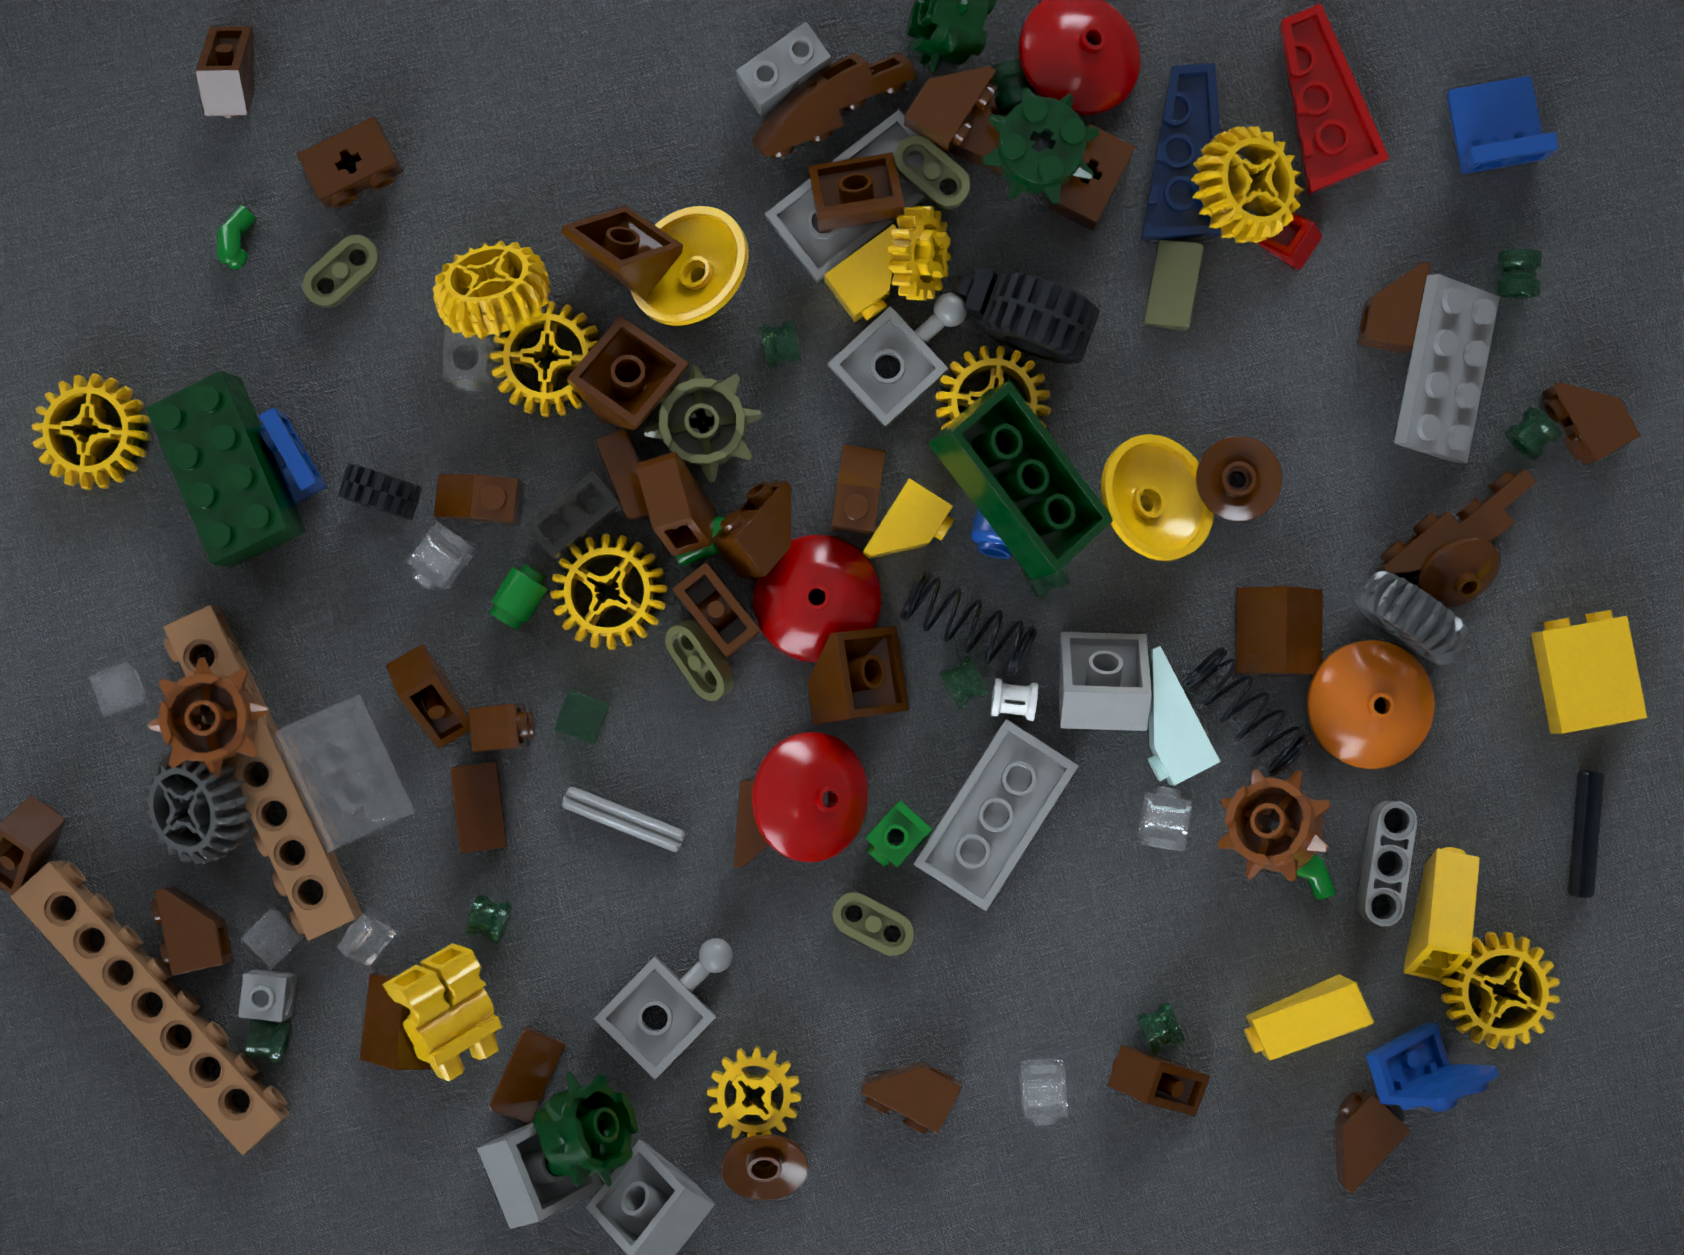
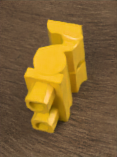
M454 943L421 961V966L414 965L383 984L394 1002L400 1003L410 1010V1015L404 1020L403 1026L414 1045L413 1048L417 1058L430 1063L436 1075L445 1081L453 1080L465 1070L459 1054L469 1048L472 1057L478 1060L486 1059L498 1052L499 1047L495 1031L502 1028L499 1017L494 1015L492 1001L483 988L486 986V983L480 979L481 965L477 961L473 950Z

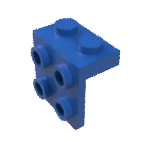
M1423 1023L1365 1054L1380 1104L1400 1105L1402 1110H1410L1420 1106L1431 1107L1434 1112L1452 1109L1458 1105L1457 1100L1459 1098L1484 1091L1488 1087L1487 1083L1499 1076L1497 1066L1450 1064L1437 1023Z

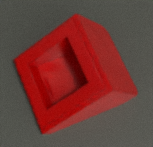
M1292 213L1294 220L1289 225L1284 226L1283 231H1280L1276 236L1267 237L1266 240L1258 242V245L1290 266L1301 270L1320 242L1322 234L1314 222Z

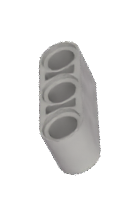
M1399 801L1380 802L1372 809L1369 818L1357 896V910L1364 920L1382 927L1397 923L1402 917L1405 907L1417 829V816L1414 809L1406 803ZM1396 808L1402 815V824L1398 830L1390 832L1385 827L1384 817L1389 810ZM1390 851L1396 859V865L1391 873L1383 875L1378 869L1377 862L1382 853ZM1384 894L1389 900V909L1385 915L1375 917L1371 911L1372 900L1376 896Z

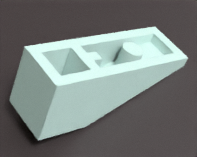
M1158 646L1148 651L1152 689L1149 711V747L1154 755L1148 758V761L1159 781L1166 779L1169 785L1175 786L1219 763L1220 760L1161 646Z

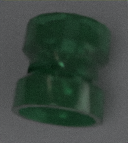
M1019 58L1004 61L991 67L996 70L992 84L998 88L994 100L1000 114L1010 113L1017 105L1021 104L1023 89L1029 88L1037 96L1036 91L1027 81Z
M1507 249L1499 251L1498 266L1502 269V278L1497 282V296L1510 299L1539 297L1541 295V282L1537 279V269L1542 266V252L1533 249Z

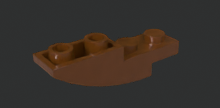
M853 53L832 63L798 86L774 109L753 137L754 147L765 158L769 156L771 158H779L794 151V146L808 140L810 142H817L830 137L834 129L844 126L839 109L852 110L859 108L867 102L866 98L878 93H895L905 87V82L917 78L912 61L902 54L896 53L869 64L868 61L857 53Z
M1526 469L1514 474L1506 470L1488 485L1492 492L1481 502L1475 497L1456 512L1460 520L1457 521L1449 511L1439 514L1437 517L1431 512L1412 527L1416 535L1405 544L1399 539L1389 546L1380 555L1384 562L1374 570L1376 572L1387 571L1395 575L1422 570L1431 556L1454 541L1474 537L1487 541L1493 540L1515 523L1504 509L1537 481Z

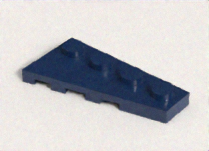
M1215 63L1175 65L1170 70L1140 241L1221 235V227L1217 229L1209 228L1211 220L1209 214H1199L1204 206L1201 199L1192 198L1199 191V186L1191 181L1195 174L1200 173L1193 163L1203 156L1201 149L1206 144L1212 142L1211 139L1220 133Z

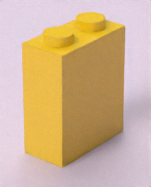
M1612 610L1585 614L1587 623L1570 625L1569 617L1543 622L1544 631L1531 633L1550 734H1563L1647 718L1628 616L1613 618Z

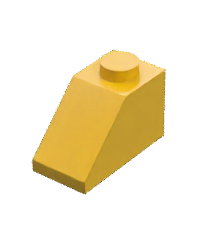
M894 224L824 274L825 283L854 322L862 317L869 321L887 307L884 301L889 298L893 274L891 269H888L889 262L892 259V254L888 252V246L893 245L891 229H897Z
M909 478L863 550V555L871 559L928 546L934 537L942 541L955 520L948 515L953 505Z

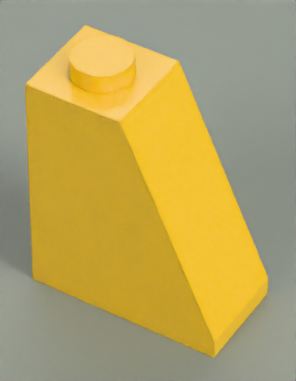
M1446 847L1442 849L1437 848L1425 863L1404 962V974L1441 981L1442 977L1450 978L1471 955L1480 857L1467 855L1465 851L1459 848Z
M1338 974L1246 1015L1250 1027L1244 1029V1032L1254 1053L1261 1051L1268 1060H1273L1373 1024L1374 1021L1356 982Z

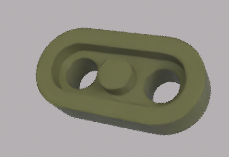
M913 135L906 137L898 144L895 150L894 161L900 176L939 208L954 209L965 202L970 190V179L967 172L926 137ZM912 154H919L924 162L919 167H913L908 163V157ZM952 182L956 187V191L951 195L942 193L940 190L942 183Z
M350 235L345 237L306 272L303 278V291L306 297L321 308H333L341 304L377 271L380 265L378 248L365 236ZM358 252L365 253V262L360 266L353 265V256ZM327 280L333 281V291L329 294H322V283Z
M686 619L668 629L665 637L667 650L694 691L701 698L708 701L718 700L729 693L734 685L733 672L702 626L694 620Z
M860 892L845 893L834 904L833 921L842 933L887 956L903 954L910 948L914 939V930L909 919L903 914ZM851 905H857L862 909V917L857 921H851L846 917V909ZM889 925H895L900 929V936L895 941H889L884 937V930Z

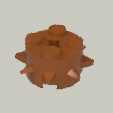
M198 658L194 675L180 679L177 683L162 679L159 682V686L166 699L159 706V717L149 722L148 728L161 732L163 740L167 745L172 746L168 763L171 767L175 768L187 760L205 762L210 774L215 773L217 774L215 778H219L223 760L235 757L239 753L255 757L258 754V750L253 743L254 735L257 731L258 719L268 714L269 708L268 706L255 704L252 694L245 686L249 673L246 669L241 668L230 676L213 675L205 658ZM215 712V721L212 724H204L202 720L203 715Z
M1257 768L1251 772L1250 786L1240 788L1232 799L1223 798L1221 800V805L1227 810L1225 825L1228 827V832L1217 843L1220 849H1235L1247 859L1245 878L1252 880L1263 868L1282 872L1290 882L1297 880V870L1301 869L1316 851L1326 852L1328 850V845L1322 840L1324 824L1322 816L1331 808L1329 800H1312L1301 792L1303 772L1296 770L1285 781L1271 777L1266 778ZM1272 821L1280 822L1276 830L1271 831L1269 829Z

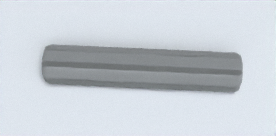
M569 787L562 800V807L564 809L673 852H677L681 848L685 838V832L682 829L576 787Z

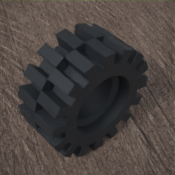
M348 463L337 496L412 521L423 488L399 478Z

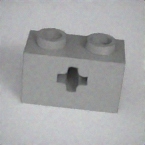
M805 22L736 70L737 81L760 116L764 117L774 110L798 86L831 65V56L808 23Z

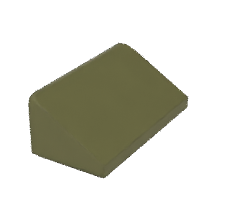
M1159 240L1144 325L1186 332L1189 328L1204 244Z

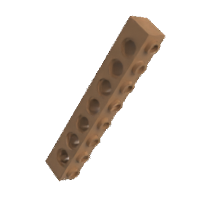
M208 605L163 627L167 638L163 640L165 649L174 662L179 661L185 674L183 678L194 675L198 653L204 646L208 645L212 648L215 655L214 662L209 667L212 674L230 676L241 668L246 669L249 673L245 686L252 694L255 704L266 706L221 607ZM209 712V714L202 717L204 724H212L216 719L215 712ZM270 713L258 719L257 731L254 735L253 743L258 750V754L255 757L239 753L237 756L225 761L226 766H236L235 778L245 781L241 786L243 795L250 797L245 803V809L252 814L250 817L257 830V833L253 834L255 844L263 857L269 856L275 872L271 874L272 880L281 896L287 895L293 911L290 912V919L299 935L305 934L307 940L310 941L362 917L363 914ZM258 762L266 765L269 771L268 780L262 786L255 784L251 778V770ZM275 801L281 802L287 810L286 820L281 825L273 823L269 817V808ZM293 840L299 841L305 849V857L300 864L293 863L287 856V847ZM310 879L318 881L323 887V897L318 903L311 902L305 895V886Z
M63 860L48 862L10 898L242 1156L246 1154L290 1115V1112L285 1108L287 1101L275 1087L271 1085L266 1087L255 1075L258 1073L255 1064L243 1053L236 1054L227 1044L229 1037L223 1028L214 1021L209 1023L199 1013L198 1010L201 1007L196 998L185 989L180 991L169 979L172 974L168 967L158 958L153 957L151 959L140 947L143 944L140 936L129 926L125 925L122 927L112 916L114 909L111 904L100 894L96 893L93 895L83 884L86 880L85 876L73 863L69 861L64 863ZM65 896L70 897L76 905V912L71 919L65 917L60 908L61 901ZM93 928L99 929L105 938L104 946L100 951L94 949L89 942V934ZM121 960L129 962L133 967L134 976L130 983L123 981L118 975V965ZM150 992L158 994L162 999L163 1008L160 1014L152 1013L146 1005V999ZM178 1024L185 1025L191 1031L192 1040L189 1046H183L176 1040L175 1029ZM206 1057H213L219 1062L221 1073L218 1078H212L206 1074L203 1066ZM235 1089H241L248 1094L250 1098L248 1110H241L234 1105L232 1094Z

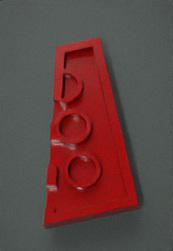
M1317 4L1282 19L1279 26L1308 195L1383 164L1389 160V156L1322 4Z

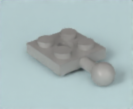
M956 293L941 295L934 304V314L915 331L890 306L828 362L827 366L886 428L948 371L947 366L926 343L941 331L944 326L954 327L964 321L968 312L964 307L966 301ZM892 356L898 360L900 372L897 376L885 379L877 374L875 364L881 357Z
M713 938L707 940L699 950V961L681 979L655 955L600 1011L594 1020L656 1079L716 1018V1015L693 991L711 972L719 973L730 966L733 960L731 946L723 939ZM657 1005L666 1011L668 1020L663 1028L651 1029L645 1024L643 1013L647 1007Z

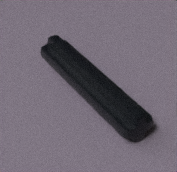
M1582 770L1579 771L1577 777L1568 886L1569 895L1574 897L1591 898L1595 891L1604 775L1599 771Z

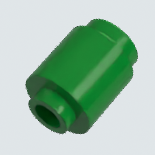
M525 563L520 570L512 566L491 599L493 606L489 613L510 627L519 630L523 622H529L549 588L542 584L546 576Z

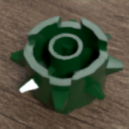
M914 0L909 16L907 36L915 38V41L911 42L909 49L921 53L920 63L922 65H926L931 61V73L936 72L942 60L954 65H962L971 54L979 56L987 41V32L983 30L987 15L992 12L996 0Z
M1027 88L1022 90L1021 104L1017 105L1007 117L990 114L988 120L1000 134L997 148L984 156L982 160L984 165L1002 168L1004 177L1010 182L1008 194L1010 198L1015 199L1023 191L1031 194L1043 192L1052 205L1059 204L1061 188L1066 186L1074 176L1087 179L1093 177L1094 173L1082 158L1086 144L1099 136V130L1096 127L1084 125L1079 115L1072 109L1074 98L1072 95L1067 94L1058 101L1050 97L1035 96ZM1044 140L1049 143L1048 148H1044L1041 153L1036 152L1033 149L1034 141Z
M568 1072V1090L555 1093L545 1102L543 1109L538 1110L535 1114L533 1124L539 1134L542 1150L548 1160L549 1169L553 1174L559 1177L569 1176L572 1178L574 1185L580 1186L589 1174L598 1172L607 1187L612 1186L610 1169L623 1166L633 1154L630 1147L631 1135L638 1133L634 1108L626 1094L623 1092L616 1093L607 1086L608 1082H606L604 1075L598 1074L591 1084L580 1086L573 1074Z

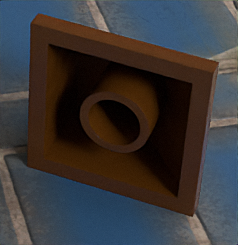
M897 626L830 634L807 681L814 725L909 710Z

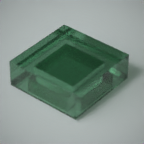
M568 690L554 730L596 745L610 704Z

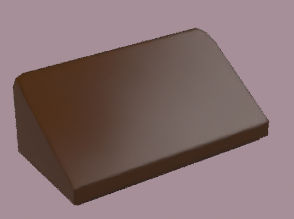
M623 429L599 438L596 441L598 449L626 517L630 520L649 517L636 470L639 460L627 431Z
M497 762L450 767L460 853L507 847Z
M529 1026L524 1028L488 1109L530 1123L566 1043Z

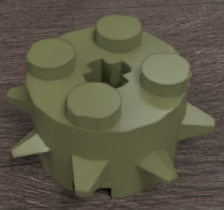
M693 365L690 367L688 381L678 384L674 391L669 390L660 401L662 406L659 411V422L648 427L644 432L647 437L663 439L670 453L676 451L684 464L693 468H702L708 481L715 482L718 466L727 463L733 457L750 461L753 457L744 443L746 426L762 418V413L758 410L742 408L741 402L736 395L741 379L738 375L734 374L725 381L718 383L714 379L704 378L698 366ZM706 414L709 421H715L714 426L709 427L710 431L701 434L698 428H692V423H697V416Z

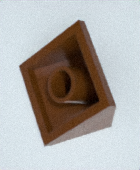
M892 152L808 166L819 232L897 220L898 215H904V199Z
M627 206L563 225L561 234L588 261L644 300L683 251V245Z
M620 315L567 377V382L603 423L637 430L688 369L689 363Z
M1292 586L1236 588L1235 659H1237L1235 673L1314 675L1322 663L1323 589Z
M370 973L359 1060L393 1070H433L430 1063L417 1058L413 1048L414 1045L404 1029L403 1022L410 1015L409 1008L394 1002L383 986L385 982L396 976Z

